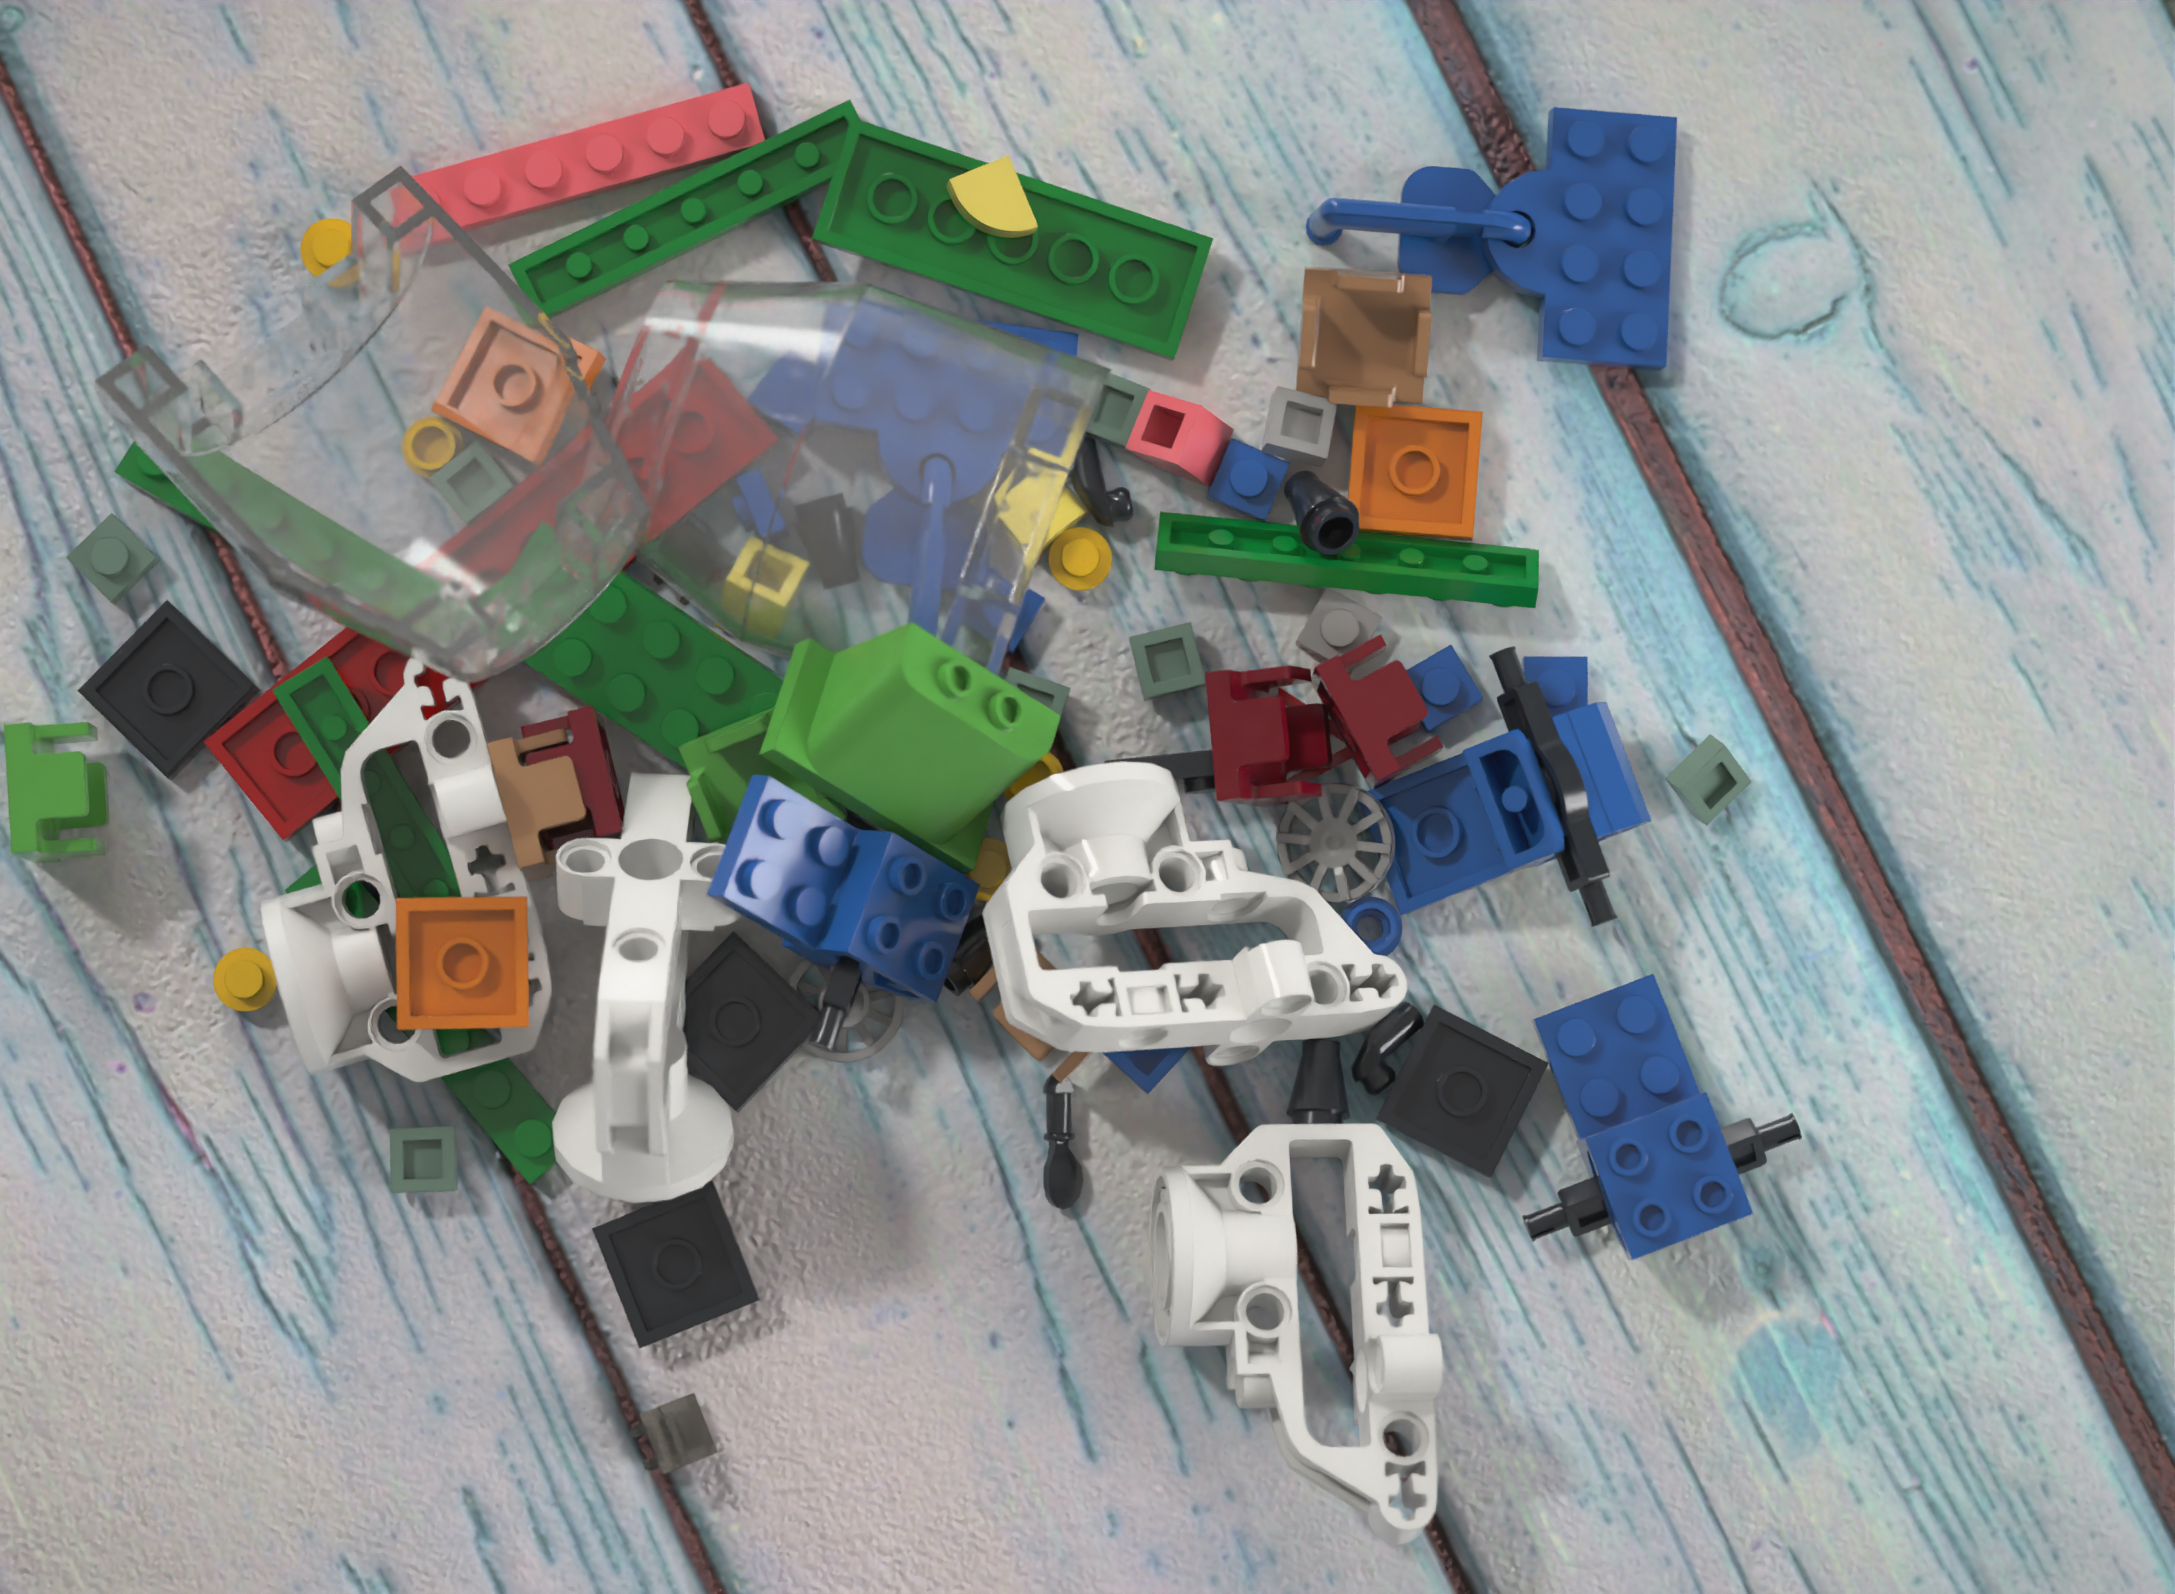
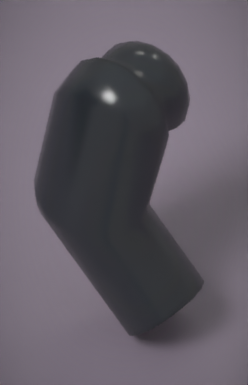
M1080 437L1069 441L1067 461L1073 489L1095 521L1106 527H1114L1113 522H1125L1132 519L1134 511L1129 490L1125 487H1117L1111 491L1106 490L1096 441L1090 437Z
M1408 1002L1400 1003L1369 1030L1351 1066L1352 1078L1355 1084L1360 1081L1369 1095H1378L1395 1080V1071L1384 1060L1422 1028L1424 1024L1422 1015L1412 1004Z

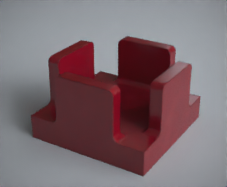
M1381 634L1341 656L1336 655L1316 666L1311 677L1312 682H1310L1322 704L1327 706L1330 719L1370 790L1394 780L1401 773L1440 753L1443 748L1438 736L1429 739L1398 757H1394L1389 748L1390 745L1418 731L1421 726L1420 721L1428 715L1424 702L1400 661L1395 660L1360 680H1353L1349 676V671L1385 652L1387 644Z
M1287 665L1249 671L1228 669L1206 672L1205 680L1216 801L1270 807L1289 804L1288 801L1322 797L1320 783L1305 781L1287 782L1286 777L1288 773L1331 766L1332 750L1328 708L1320 703L1285 707V700L1279 697L1278 687L1312 682L1311 669Z
M593 705L567 711V716L520 727L523 739L565 728L569 736L573 735V741L570 744L530 753L526 756L525 762L526 766L563 756L570 757L575 768L584 807L589 809L594 822V827L591 829L548 839L549 851L559 849L566 842L579 838L621 839L625 808L604 720Z

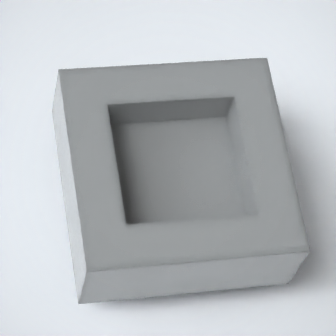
M1277 386L1271 395L1261 452L1322 468L1328 458L1338 404L1328 403L1327 398Z
M1326 587L1295 644L1327 661L1336 655L1341 656L1371 640L1383 617L1339 592Z

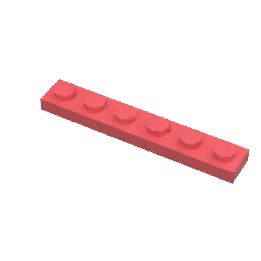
M748 82L388 182L383 185L399 243L404 249L724 160L764 141L765 138Z

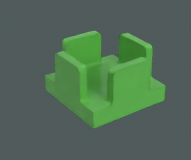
M775 707L679 746L680 753L690 775L686 785L710 843L718 841V844L726 845L752 775L770 776L840 819L844 820L848 817L845 806L759 755Z
M30 722L4 724L11 853L33 863L61 862L62 858L105 855V844L97 838L59 839L60 832L65 829L104 827L109 823L105 765L100 762L86 763V756L80 751L54 753V744L98 741L97 727L89 722L34 725Z

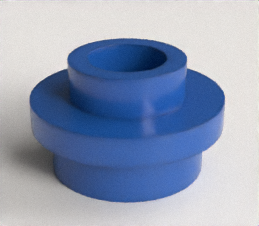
M1378 897L1359 898L1350 903L1343 911L1341 918L1374 954L1388 956L1399 944L1402 936V921L1394 906L1386 900ZM1372 917L1380 922L1382 934L1377 940L1366 941L1359 935L1358 924L1362 919Z

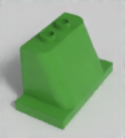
M910 622L838 653L832 652L811 638L795 644L759 755L882 830L897 834L961 874L973 871L995 799L1049 752L1061 716L915 623Z

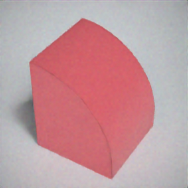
M1148 390L1125 449L1165 471L1211 487L1234 429L1199 404Z

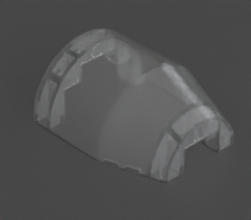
M399 166L351 200V253L302 287V314L218 374H215L201 359L177 376L146 344L95 380L97 397L103 409L277 594L460 682L480 681L506 671L533 655L563 632L585 612L618 575L638 545L649 519L650 509L620 445H615L601 416L599 400L595 392H590L577 364V353L570 339L402 166Z
M669 279L658 292L645 317L614 394L590 471L584 499L583 517L739 642L749 647L790 661L795 644L809 638L832 652L838 653L913 622L1002 678L1004 673L1002 666L1021 616L1027 591L1066 483H1069L1087 430L1091 431L1112 369L872 282Z

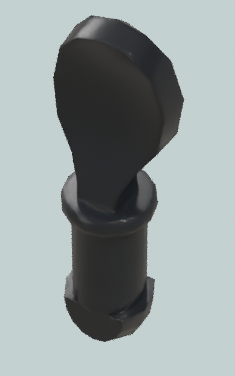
M1051 1074L1043 1086V1093H1046L1047 1133H1044L1043 1137L1045 1141H1049L1048 1157L1043 1172L1045 1197L1050 1205L1064 1210L1072 1207L1080 1197L1084 1180L1082 1166L1068 1147L1069 1140L1075 1139L1071 1121V1093H1074V1087L1069 1078L1061 1084Z

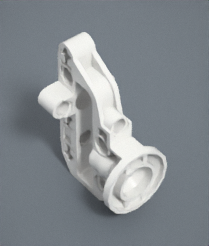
M425 648L410 658L404 671L405 685L345 752L341 767L342 811L313 819V827L318 844L311 847L322 884L261 901L265 936L281 998L299 1053L307 1071L311 1075L373 1059L409 1080L420 1083L529 1052L536 1046L553 993L547 947L527 878L518 867L476 699L460 661L450 652L443 649ZM435 659L436 664L440 668H450L452 671V678L443 682V690L447 702L451 703L458 697H461L463 710L442 711L427 720L424 707H435L437 703L432 689L425 686L419 687L417 677L426 673L425 662ZM447 721L461 722L470 733L471 742L468 750L457 758L444 757L435 746L434 736L436 730ZM412 741H416L420 748L429 780L428 785L435 802L443 838L446 839L462 897H477V893L490 892L484 873L473 875L470 869V862L479 858L478 848L483 845H488L492 854L503 853L506 865L497 869L496 873L500 889L508 886L510 883H513L515 886V890L490 897L527 896L528 954L533 952L535 959L528 958V979L538 978L542 988L532 995L533 1004L529 1006V1027L500 1028L502 1035L500 1041L452 1055H445L442 1052L436 1029H416L414 1035L409 1040L396 1042L384 1035L380 1022L382 1014L387 1008L397 1006L395 899L398 896L366 788L364 770L373 754ZM364 880L372 883L380 893L381 902L379 909L369 918L354 916L345 904L347 889L357 881Z
M1114 762L1085 766L1053 775L1024 788L1010 799L1002 810L1000 822L1012 870L985 905L983 918L1004 1013L1010 1025L1059 1050L1116 1052L1203 1046L1208 1064L1213 1066L1234 1065L1256 1057L1273 1041L1329 1038L1368 1031L1405 997L1407 980L1397 963L1386 956L1374 954L1314 888L1297 880L1248 871L1244 852L1240 849L1232 848L1230 840L1189 841L1177 783L1168 769L1152 763ZM1161 880L1165 881L1172 890L1168 889ZM1043 885L1050 888L1056 897L1050 895ZM1266 922L1279 927L1287 935L1288 940L1265 943L1250 951L1248 947H1244L1232 960L1166 963L1159 970L1119 972L1118 966L1042 970L1038 965L1032 935L1075 932L1081 935L1101 936L1116 934L1130 929Z
M632 772L621 839L579 838L566 842L559 848L556 854L557 900L559 909L573 919L584 920V925L608 926L597 1001L593 1059L594 1077L585 1080L562 1099L552 1121L555 1157L558 1164L574 1183L601 1197L633 1203L670 1200L703 1187L724 1168L733 1147V1126L729 1106L711 1085L687 1073V1045L685 1034L683 1033L686 1009L685 981L690 930L714 931V926L733 923L743 916L707 895L726 845L694 843L696 808L686 785L690 775Z
M1374 1123L1262 1124L1256 1127L1220 1165L1160 1166L1157 1168L1150 1207L1149 1270L1152 1313L1156 1336L1160 1346H1226L1228 1390H1235L1238 1408H1266L1279 1453L1289 1468L1368 1517L1370 1528L1377 1537L1385 1542L1403 1544L1416 1538L1429 1523L1436 1510L1438 1463L1433 1400L1441 1389L1443 1359L1438 1334H1429L1421 1210L1415 1177L1409 1165L1382 1128ZM1337 1157L1341 1159L1343 1164L1347 1238H1353L1356 1272V1279L1350 1287L1354 1361L1349 1371L1353 1373V1425H1359L1360 1447H1329L1321 1445L1313 1440L1307 1432L1305 1424L1297 1295V1241L1292 1208L1290 1158ZM1248 1181L1257 1182L1266 1189L1270 1200L1263 1204L1251 1203L1243 1197L1239 1185ZM1374 1182L1382 1183L1384 1193L1393 1194L1384 1209V1214H1380L1382 1211V1195L1380 1190L1370 1189ZM1388 1293H1392L1389 1297L1391 1316L1402 1318L1397 1327L1390 1326L1388 1316L1377 1315L1387 1301ZM1254 1306L1266 1308L1275 1317L1276 1328L1265 1331L1252 1326L1247 1319L1246 1309ZM1396 1431L1405 1435L1411 1442L1412 1455L1400 1457L1389 1452L1384 1445L1383 1433ZM1409 1476L1401 1487L1402 1504L1404 1508L1414 1509V1512L1408 1520H1403L1400 1509L1390 1508L1389 1505L1399 1493L1400 1479Z

